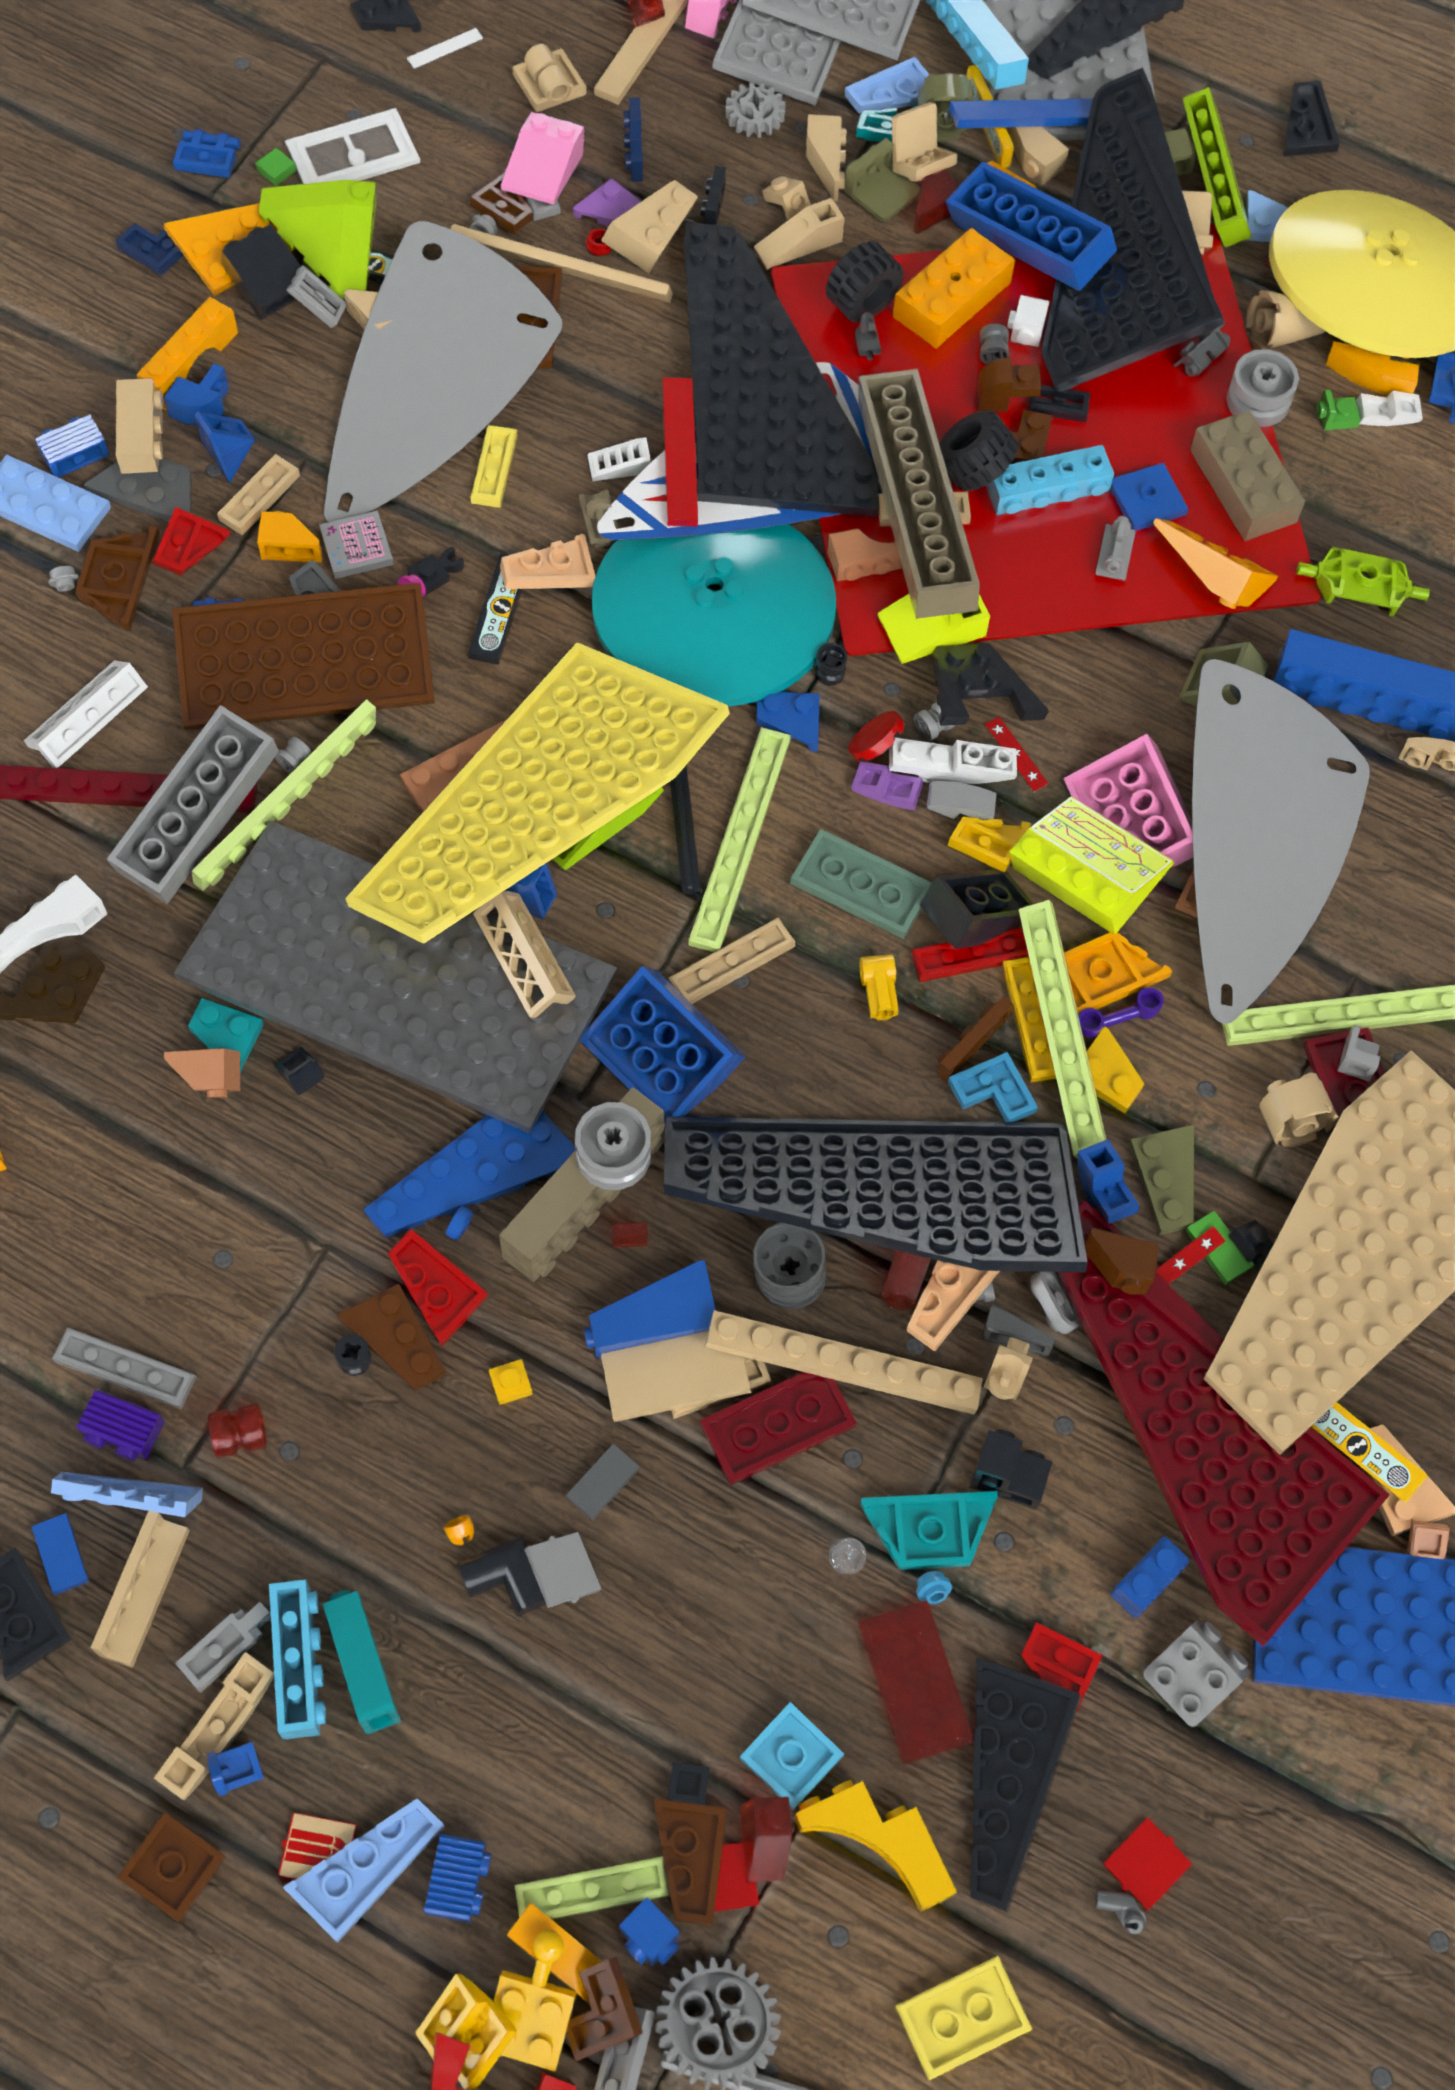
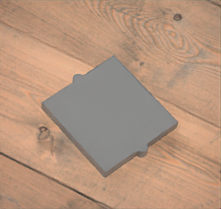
M578 1532L559 1538L551 1536L546 1542L529 1546L525 1549L548 1608L568 1601L576 1603L579 1598L601 1590Z

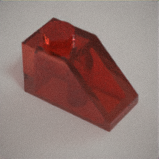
M946 169L936 174H931L922 181L914 225V232L917 235L951 217L946 200L960 185Z
M896 1251L881 1299L885 1300L887 1305L894 1309L904 1311L907 1308L913 1311L931 1259Z
M789 1797L752 1798L740 1805L746 1883L783 1881L785 1879L792 1840Z

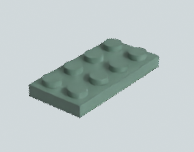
M820 829L793 873L790 884L905 939L922 909L919 904L932 882Z

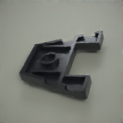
M990 644L936 646L932 657L935 683L938 684L939 690L937 705L940 706L941 710L939 715L941 726L966 724L970 716L962 699L1009 697L1020 721L1044 720L1047 716L1048 708Z

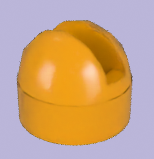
M469 1515L457 1517L443 1526L447 1538L454 1545H464V1537L470 1542L475 1533L474 1525Z

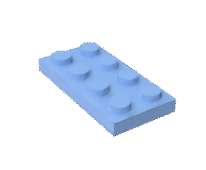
M6 455L0 462V516L77 552L80 551L111 508L109 500L14 457Z

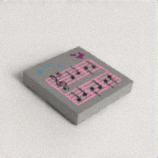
M378 510L319 524L335 579L394 565Z

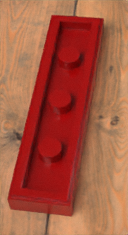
M1023 927L1011 929L979 946L955 949L946 942L912 949L911 952L919 983L1002 966L1003 961L1029 957Z

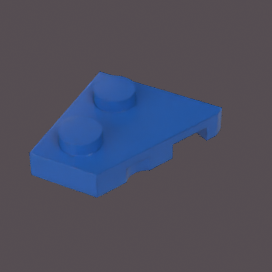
M788 692L769 694L764 699L757 701L756 724L766 729L791 735L790 741L794 738L807 744L809 750L817 752L819 694Z

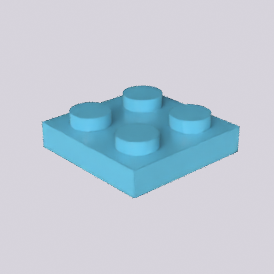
M790 1702L740 1756V1760L794 1811L844 1756V1753Z

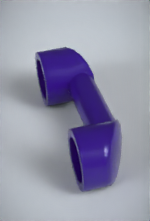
M1145 988L1139 992L1134 1005L1105 1015H1102L1100 1011L1093 1008L1084 1009L1078 1016L1082 1034L1089 1038H1096L1104 1026L1108 1028L1136 1017L1151 1019L1160 1012L1164 1002L1163 995L1155 988Z

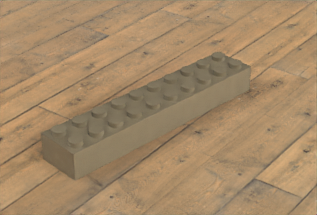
M918 369L859 376L858 404L916 619L978 611L980 584Z

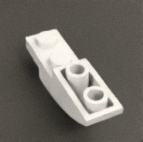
M895 738L894 744L889 748V771L915 774V777L922 778L923 782L951 781L964 784H980L1012 780L1017 777L1015 748L956 740L953 746L902 738Z

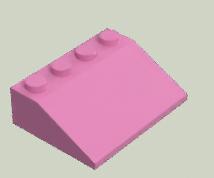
M1148 734L1063 778L1073 798L1173 860L1174 864L1171 867L1180 865L1193 858L1192 818L1158 745Z

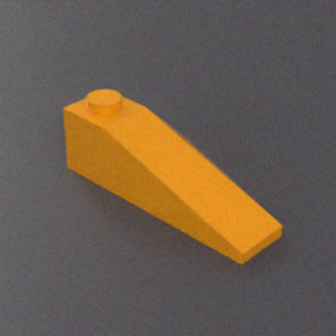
M1155 518L1153 522L1207 588L1220 596L1219 602L1232 609H1235L1236 606L1249 607L1278 577L1246 558L1241 559L1234 555L1226 556L1228 549L1207 541L1204 544L1202 543L1204 540L1202 536L1170 520Z

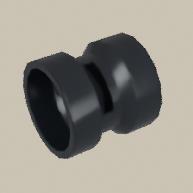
M834 643L825 644L820 647L817 652L815 676L820 683L834 686L842 682L845 677L847 652L845 649Z

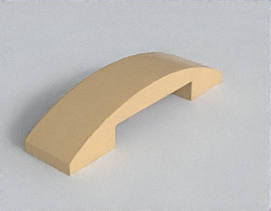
M245 1652L224 1680L223 1684L225 1686L182 1746L174 1749L154 1779L182 1800H186L210 1772L207 1753L215 1750L217 1754L228 1749L265 1694L274 1678V1672Z

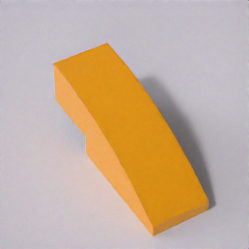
M1333 341L1326 360V365L1339 375L1363 388L1384 396H1389L1392 391L1413 394L1418 382V364L1390 360V355L1372 352L1352 344Z
M530 1903L508 1932V1938L537 1961L533 1952V1942L537 1935L548 1930L559 1934L563 1940L564 1949L560 1958L552 1962L550 1973L571 1990L576 1991L577 1995L590 2004L579 1972L602 1961Z

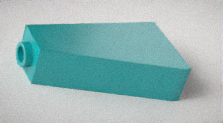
M343 1590L329 1597L330 1601L323 1603V1607L359 1724L366 1735L402 1722L358 1591L351 1593L350 1590Z

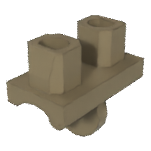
M603 490L594 495H579V503L590 544H594L596 548L611 546L613 540L601 536L597 529L599 520L612 507L608 490ZM613 520L615 528L618 529L617 521Z

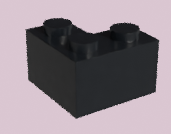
M996 1429L994 1432L988 1430L978 1455L969 1488L980 1492L997 1491L998 1498L1037 1510L1043 1497L1052 1461L1046 1460L1045 1456L1037 1451H1020L1023 1441L1015 1439L1016 1435L1009 1431Z

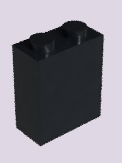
M272 224L264 228L257 227L246 238L240 241L233 240L223 248L222 266L260 320L297 300L287 291V288L292 284L291 281L297 275L296 271L301 266Z

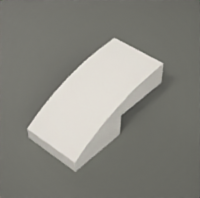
M1392 391L1388 397L1361 393L1356 399L1361 419L1360 424L1396 426L1417 423L1423 419L1418 394Z

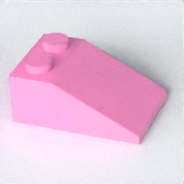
M531 112L521 128L501 183V190L555 204L583 156L584 126L552 118L545 114Z

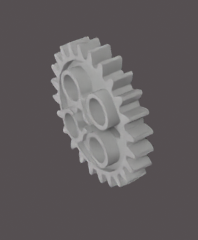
M714 1957L711 1958L708 1969H704L698 1960L694 1965V1974L683 1967L680 1973L682 1982L671 1978L668 1986L672 1992L663 1991L660 2000L665 2005L657 2007L656 2016L664 2020L656 2023L655 2032L666 2035L659 2040L658 2047L671 2049L665 2059L667 2063L675 2060L680 2062L676 2072L677 2075L684 2073L687 2069L691 2071L690 2084L692 2085L701 2076L704 2077L705 2089L710 2088L714 2079L718 2080L721 2090H725L730 2078H732L737 2087H741L743 2073L751 2080L755 2079L757 2074L755 2065L765 2069L768 2059L764 2054L774 2055L776 2046L771 2041L778 2040L781 2031L772 2026L779 2024L781 2014L770 2011L775 2008L777 1999H765L770 1988L769 1984L757 1987L756 1982L759 1973L756 1972L747 1978L744 1976L746 1966L744 1963L739 1966L737 1971L731 1970V1960L728 1958L723 1968H718ZM705 1991H709L711 1994V1997L713 1999V2008L712 2005H710L707 1996L704 1994ZM723 1992L733 1993L737 1997L738 2003L735 2005L725 2004L721 2000L720 1994ZM690 2004L697 2005L702 2010L703 2015L696 2018L690 2017L684 2011V2007ZM714 2012L718 2023L725 2022L722 2035L719 2025L717 2023L711 2024ZM745 2029L752 2036V2040L741 2042L736 2039L733 2031ZM723 2039L724 2042H726V2045L729 2048V2050L732 2052L731 2056H728L725 2053L723 2047ZM703 2041L710 2042L716 2048V2053L705 2055L699 2051L697 2044Z

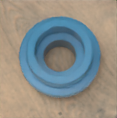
M940 1571L925 1573L917 1580L916 1594L922 1602L930 1604L940 1603L946 1599L952 1590L950 1580Z

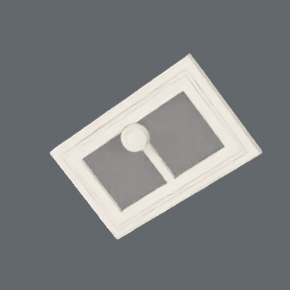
M396 108L285 140L286 147L296 164V169L303 184L346 179L361 181L420 163V158Z

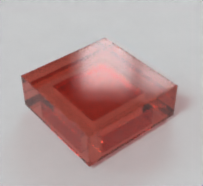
M647 1223L614 1224V1248L648 1246Z

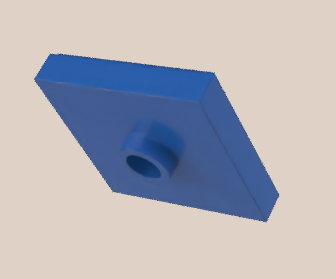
M1164 463L1115 477L1112 480L1110 490L1124 517L1129 519L1131 529L1138 531L1154 526L1155 518L1173 520L1186 516L1188 513V507Z

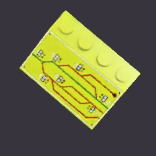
M1072 796L1030 827L1009 852L1014 870L1113 935H1116L1174 864L1173 860Z

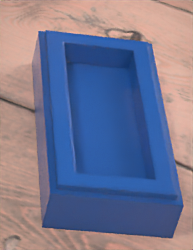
M67 1513L31 1526L54 1595L90 1582Z

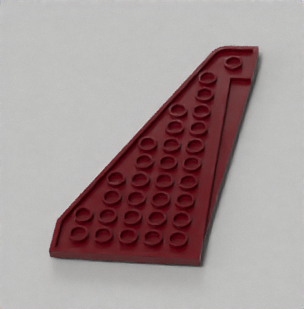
M1083 1201L1078 1206L1084 1242L1092 1228L1123 1235L1112 1223L1108 1224L1104 1217L1086 1201ZM1086 1254V1272L1057 1273L1216 1606L1261 1646H1264L1390 1494L1332 1447L1312 1426L1279 1455L1204 1380L1224 1339L1156 1272L1154 1281L1145 1295L1127 1294L1122 1289L1111 1287Z

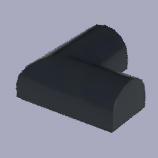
M524 1535L457 1562L470 1598L504 1584L517 1617L546 1605L525 1553L528 1545Z

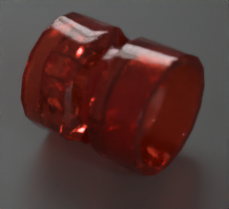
M259 1403L240 1406L236 1413L226 1409L208 1414L210 1436L216 1458L236 1455L239 1448H243L246 1452L267 1448L265 1426Z

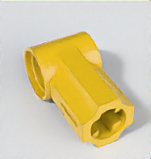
M893 954L860 957V978L862 986L866 987L870 1018L879 1021L889 1020L891 1017L897 1016L899 1010L894 984L896 982V967Z

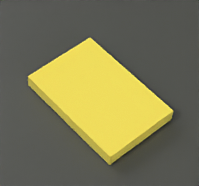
M999 1956L895 2006L928 2081L1033 2030Z

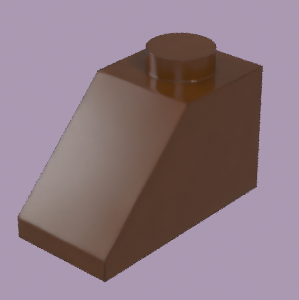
M1092 1228L1084 1242L1086 1254L1111 1287L1122 1289L1127 1294L1145 1295L1154 1281L1159 1244Z

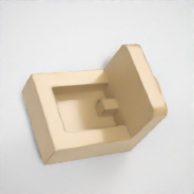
M782 176L774 179L771 185L762 191L766 202L783 206L788 220L805 207L811 205L803 181Z

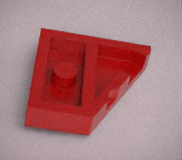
M175 507L152 563L181 576L226 541L231 531Z
M1036 1622L1020 1656L1037 1679L1080 1694L1082 1698L1078 1706L1079 1709L1103 1655Z

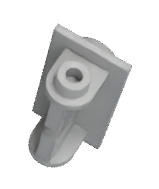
M1120 516L1113 522V525L1106 524L1096 575L1125 581L1136 530L1131 529V524L1127 517Z

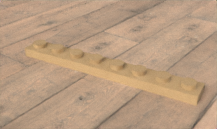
M715 1310L711 1316L705 1344L707 1348L973 1415L978 1410L983 1378Z

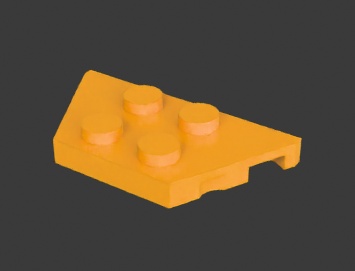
M1118 932L1116 935L1112 933L1105 934L1064 952L1078 1016L1084 1009L1093 1008L1097 1010L1170 978L1172 974L1170 967L1167 965L1161 967L1147 957L1148 953L1138 946L1131 945L1127 938Z

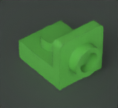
M1331 389L1324 390L1321 400L1316 404V416L1318 419H1321L1324 431L1358 428L1361 419L1355 397L1333 399Z

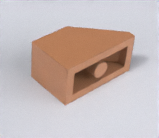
M222 1048L164 1052V1059L193 1090L207 1092V1098H227V1092L240 1091V1051Z

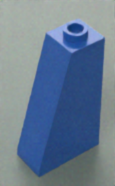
M705 1260L695 1262L589 1315L590 1327L584 1328L587 1348L594 1347L596 1358H601L602 1353L708 1331L715 1305Z

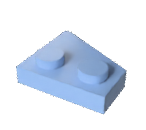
M1248 190L1246 196V216L1252 238L1246 240L1270 242L1279 218L1288 207L1259 193Z

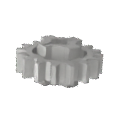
M750 82L749 88L739 85V92L732 90L731 98L726 99L725 117L729 119V126H736L737 133L743 130L746 131V137L756 133V136L761 138L762 132L772 135V128L779 130L780 122L785 120L786 103L782 101V94L774 95L775 88L771 87L767 90L764 83H761L759 87H755L754 83Z

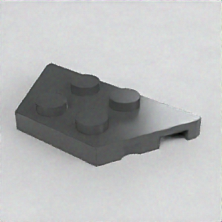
M159 459L158 472L121 474L117 461L84 484L85 490L110 502L167 522L170 521L175 507L191 513V470L189 467L166 459Z

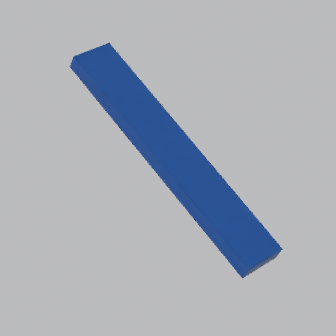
M1093 99L951 101L948 110L957 128L1087 126Z

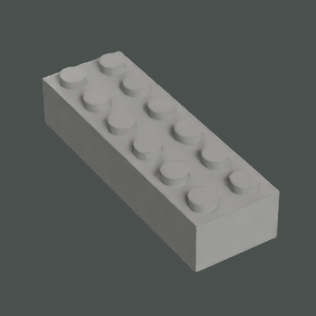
M220 705L108 856L107 861L112 868L162 902L168 904L279 752L274 739Z

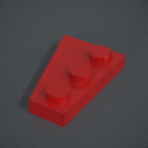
M412 1229L388 1253L390 1261L441 1347L488 1298V1294L484 1289Z

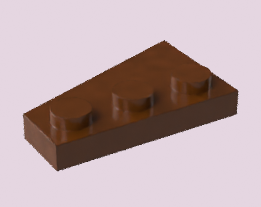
M399 1284L336 1315L345 1327H348L353 1333L362 1337L367 1342L368 1347L385 1361V1364L414 1391L446 1375L441 1362Z

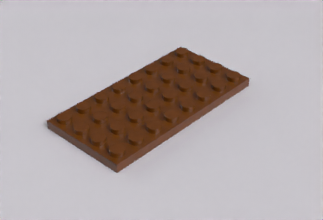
M421 583L172 608L182 719L185 730L203 729L220 705L248 723L351 713L365 700L374 705L376 710L435 703Z

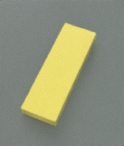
M488 425L472 489L471 504L501 508L518 436L517 429Z

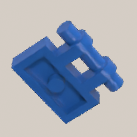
M195 129V131L184 130L183 141H179L173 159L174 170L230 178L236 159L235 149H240L241 139L230 137V134L222 132L219 135L208 134L205 130Z

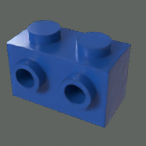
M648 1897L619 1925L620 1933L628 1941L625 1944V1949L640 1965L645 1960L651 1966L657 1961L664 1965L679 1949V1944L676 1941L679 1939L680 1931Z

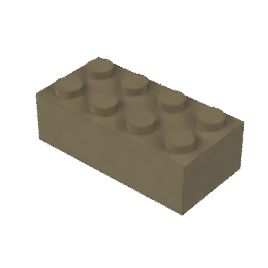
M1250 410L1196 428L1190 451L1244 541L1298 522L1305 500Z

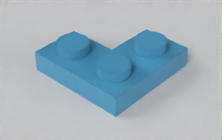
M1008 1052L950 1076L948 1079V1084L962 1110L989 1098H993L1005 1122H1016L1036 1113L1038 1110L1036 1102Z

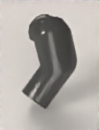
M1097 1889L1095 1909L1114 1911L1126 1931L1131 1934H1139L1144 1930L1146 1917L1133 1896L1126 1893Z

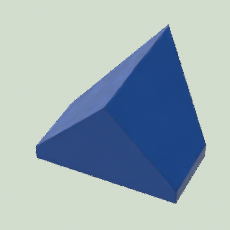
M198 411L195 414L201 442L230 484L255 439L240 419Z

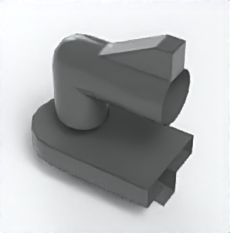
M865 312L861 315L860 326L855 330V340L859 356L866 355L867 360H873V354H881V346L874 318L870 312Z

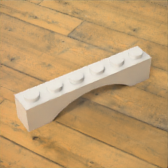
M74 875L68 881L60 883L51 895L43 901L35 903L26 915L17 922L10 923L0 935V973L14 959L37 945L65 936L84 934L107 915L102 900L77 875Z

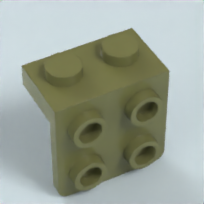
M887 138L877 145L871 146L857 160L851 161L845 171L844 192L881 222H887L921 196V188L916 183L910 181L908 177L893 172L894 144Z

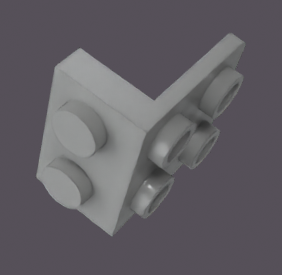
M1200 1618L1144 1671V1678L1192 1727L1198 1725L1251 1674L1247 1668L1248 1663L1237 1650H1230L1220 1640L1222 1635L1210 1622L1204 1623Z

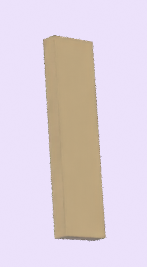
M776 918L670 976L668 981L693 1004L794 948L795 940L780 919Z

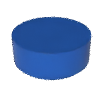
M462 1205L451 1220L445 1235L455 1241L459 1240L473 1218V1211Z

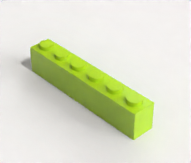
M1208 87L1182 99L1206 190L1212 195L1211 209L1216 228L1226 248L1252 238L1219 112Z

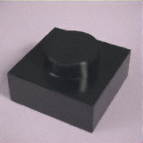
M673 1762L668 1800L705 1805L710 1767Z

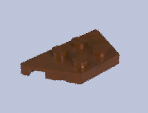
M157 526L147 527L148 532L130 536L129 532L117 534L112 538L104 537L92 540L75 590L78 599L128 631L132 627L159 537Z

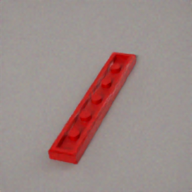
M663 377L662 396L667 526L697 527L698 502L692 378Z

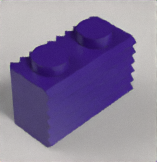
M96 1389L81 1416L80 1422L77 1424V1429L84 1436L83 1441L93 1447L102 1449L105 1444L116 1448L115 1454L126 1460L135 1461L136 1457L147 1460L165 1421L159 1413Z

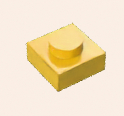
M522 1359L489 1369V1375L499 1406L533 1395Z

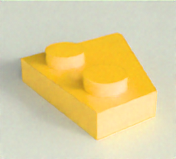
M962 817L949 839L948 846L1005 873L1011 863L1009 852L1031 827V823L1021 821L1020 826L1003 825V821L999 819L981 820L974 817Z
M1104 1026L1087 1050L1096 1095L1123 1113H1126L1143 1089L1144 1082L1110 1030Z

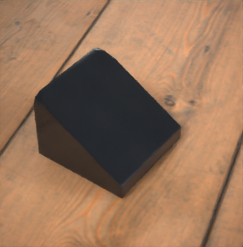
M299 1047L274 1065L298 1095H301L324 1078V1074L317 1061L302 1047Z

